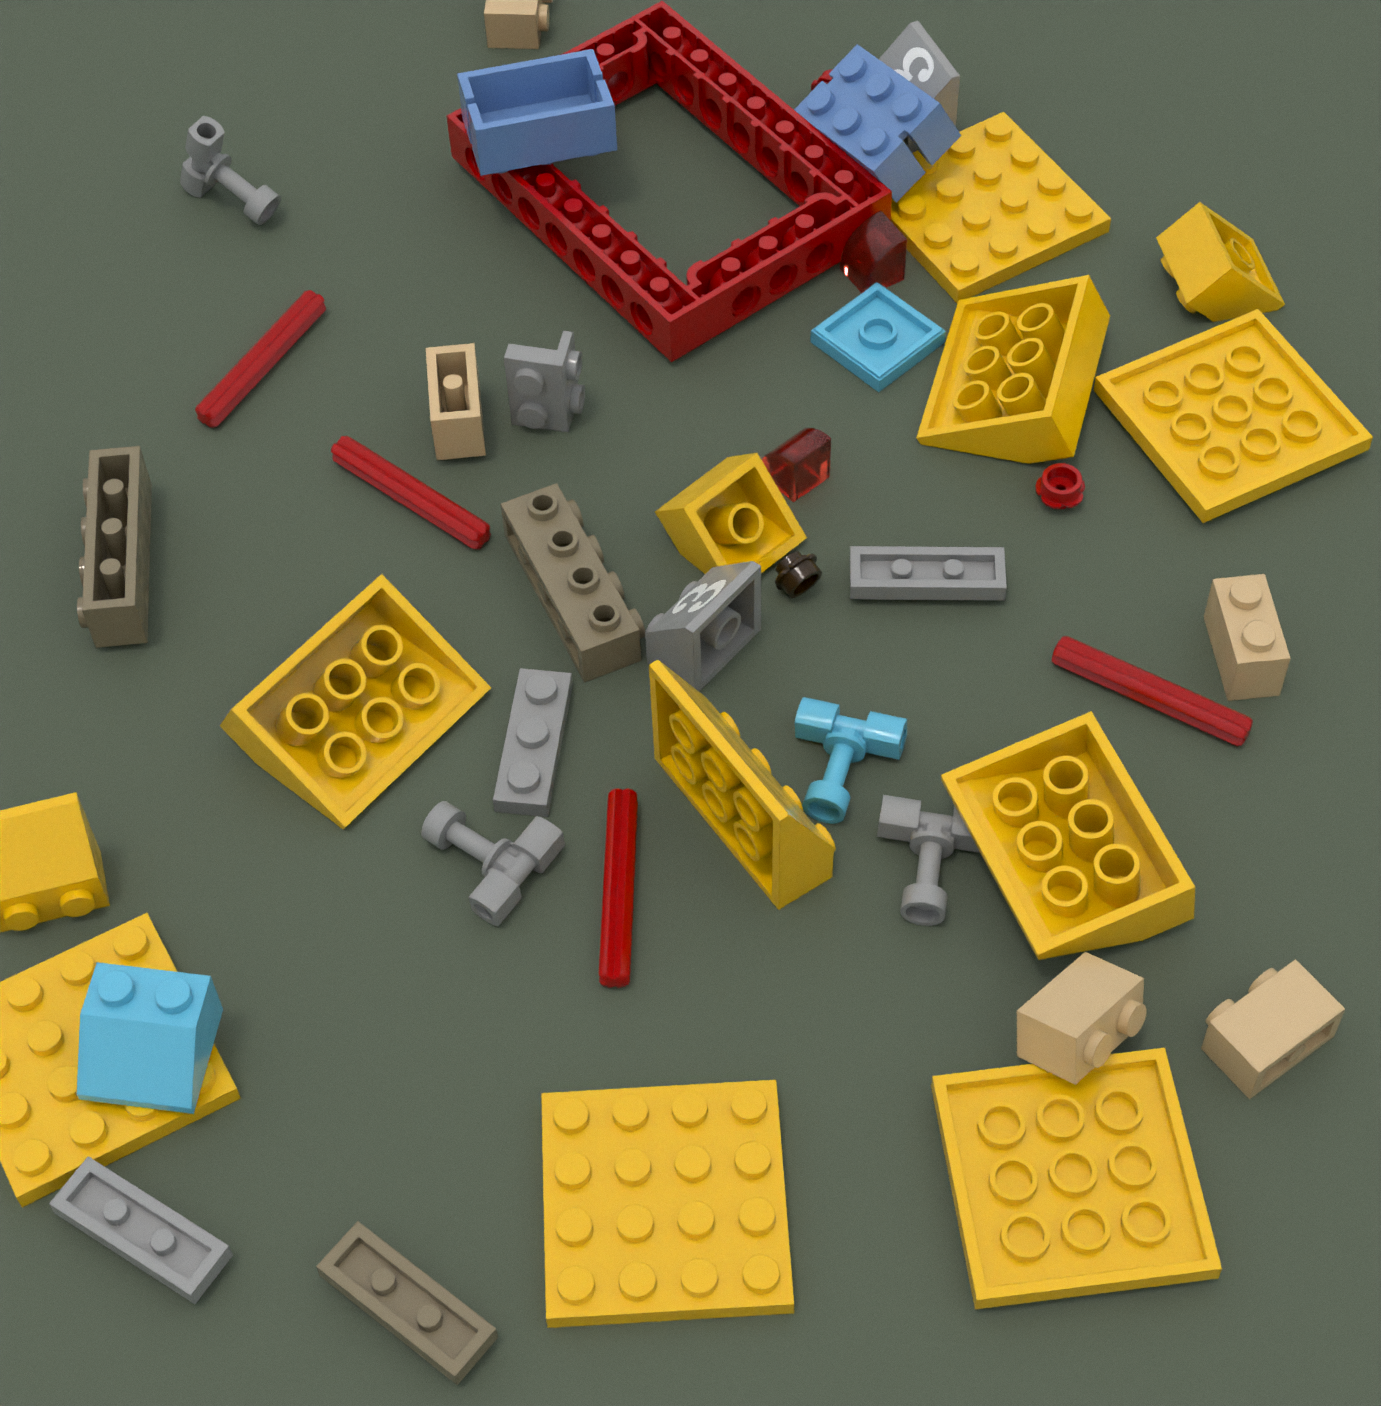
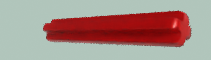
M312 290L304 291L195 407V412L198 415L197 419L210 428L217 427L325 312L324 298Z
M341 436L338 442L332 445L331 452L333 453L332 459L334 462L470 548L481 549L484 543L489 541L491 537L489 523L353 438Z
M1063 636L1054 648L1052 662L1055 665L1235 746H1242L1250 734L1253 720L1249 716L1076 639Z
M615 788L608 794L599 956V982L607 988H623L630 982L638 809L637 793L630 788L623 790Z

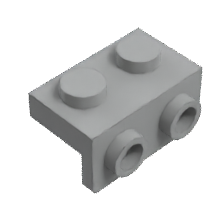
M563 331L557 350L508 344L504 356L512 425L526 426L532 429L540 428L569 432L574 413H582L585 401V386L578 384V380L581 374L583 358L581 351H575L574 332Z

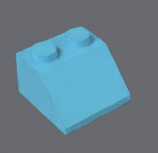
M97 962L80 1013L77 1096L79 1100L194 1114L223 1012V1007L211 976Z

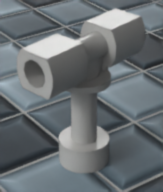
M202 116L188 129L185 149L190 157L182 164L181 186L189 194L201 198L215 183L219 182L246 203L243 213L258 225L264 224L278 208L281 196L267 185H262L256 189L229 167L232 158L228 154L222 155L220 153L224 140V129L216 120Z
M883 795L877 837L910 842V849L919 856L916 883L904 888L900 913L905 920L917 925H937L945 919L948 900L947 893L938 887L941 859L949 857L954 849L978 853L980 851L955 806L953 815L950 816L920 811L921 800Z
M442 801L427 815L422 826L421 836L441 850H445L454 844L483 862L482 875L485 878L468 898L471 909L475 914L486 922L498 927L521 900L522 896L519 886L531 871L543 873L564 848L563 832L548 820L536 816L515 842L503 838L494 844L465 826V812L447 801Z

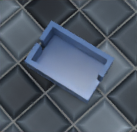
M858 44L829 73L832 80L828 84L821 81L794 109L892 191V200L896 203L926 173L903 140L909 136L926 162L933 165L961 137V134L938 101Z
M593 49L457 73L462 119L470 144H472V150L481 176L505 173L509 170L536 165H548L557 161L595 156L600 153L617 150L615 105L606 81L603 80V74Z

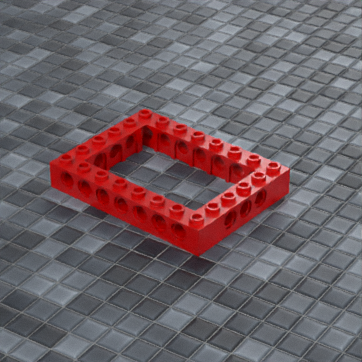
M663 1L563 54L593 49L603 74V80L606 81L615 106L654 84L659 85L800 206L779 219L774 217L768 220L766 227L743 240L737 238L731 242V247L705 262L700 260L688 268L686 273L687 286L667 269V262L663 258L656 259L638 242V237L633 231L627 232L609 216V209L604 205L599 207L581 190V184L577 180H569L553 163L481 176L472 150V144H470L462 119L461 108L446 116L452 157L670 362L677 360L890 233L892 191Z

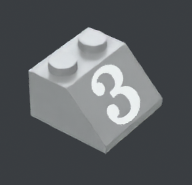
M912 22L879 60L938 101L956 127L960 75L920 22ZM909 136L903 140L912 153L918 150Z
M754 561L712 567L698 582L692 581L681 593L679 600L665 614L660 613L656 615L649 623L645 632L647 664L649 665L656 660H660L696 690L700 691L761 630V566Z

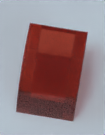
M879 211L866 219L852 233L843 248L840 269L861 293L876 282L885 288L896 284L905 278L907 238L882 211Z
M804 428L762 458V462L779 491L793 503L830 477L831 437L818 429Z

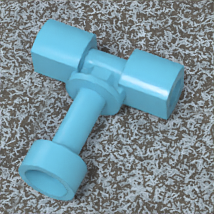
M803 697L795 718V738L823 743L825 751L830 755L823 780L814 781L808 787L802 805L805 813L823 823L835 824L843 821L851 799L849 792L843 787L850 764L861 761L865 753L899 760L907 738V719L870 711L867 720L840 715L839 704Z

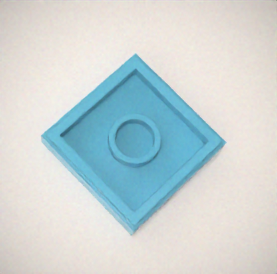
M876 282L811 330L810 342L874 390L880 392L944 344L946 331Z

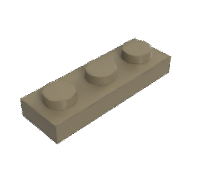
M359 1221L353 1225L316 1266L321 1278L456 1385L463 1380L498 1339L497 1330L494 1326Z

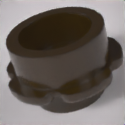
M799 551L786 556L775 569L778 574L775 579L776 588L778 590L784 589L790 598L798 597L808 591L822 576V571L816 565L817 556L813 553L802 555Z

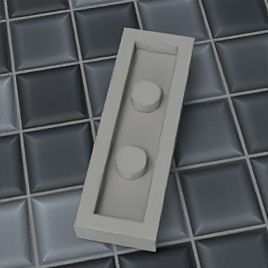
M850 546V599L1005 601L1007 585L1004 547Z
M520 668L493 797L495 812L548 817L573 688L572 673Z
M89 1156L49 1203L56 1215L193 1304L197 1303L233 1256L229 1245Z

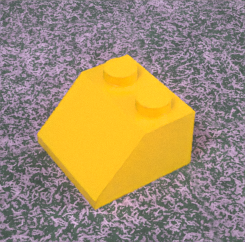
M1201 202L1156 237L1164 254L1161 258V263L1165 270L1176 280L1179 289L1176 291L1177 298L1190 313L1194 314L1198 311L1213 322L1237 318L1256 309H1259L1262 313L1277 311L1285 305L1254 240Z
M758 453L727 457L655 511L679 553L704 574L712 567L754 561L761 566V573H763L807 538Z
M77 792L0 810V933L10 930L23 931L34 927L38 923L66 916L79 917L90 913L94 909L110 906L101 851Z

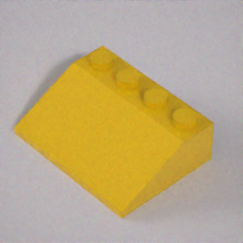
M1085 275L958 300L916 437L920 445L1027 464L1074 457L1110 319V314L1090 276Z
M381 574L229 711L220 727L258 766L341 829H344L482 698L491 687Z
M660 660L649 664L655 760L776 908L780 910L832 878L833 858L836 847L830 833L823 825L819 823L814 825L803 812L801 801L793 789L787 785L782 787L772 776L770 766L764 755L756 748L750 750L740 738L738 727L732 717L726 712L719 713L703 694Z
M1092 711L941 775L942 783L1038 960L1143 941L1194 919L1195 885Z

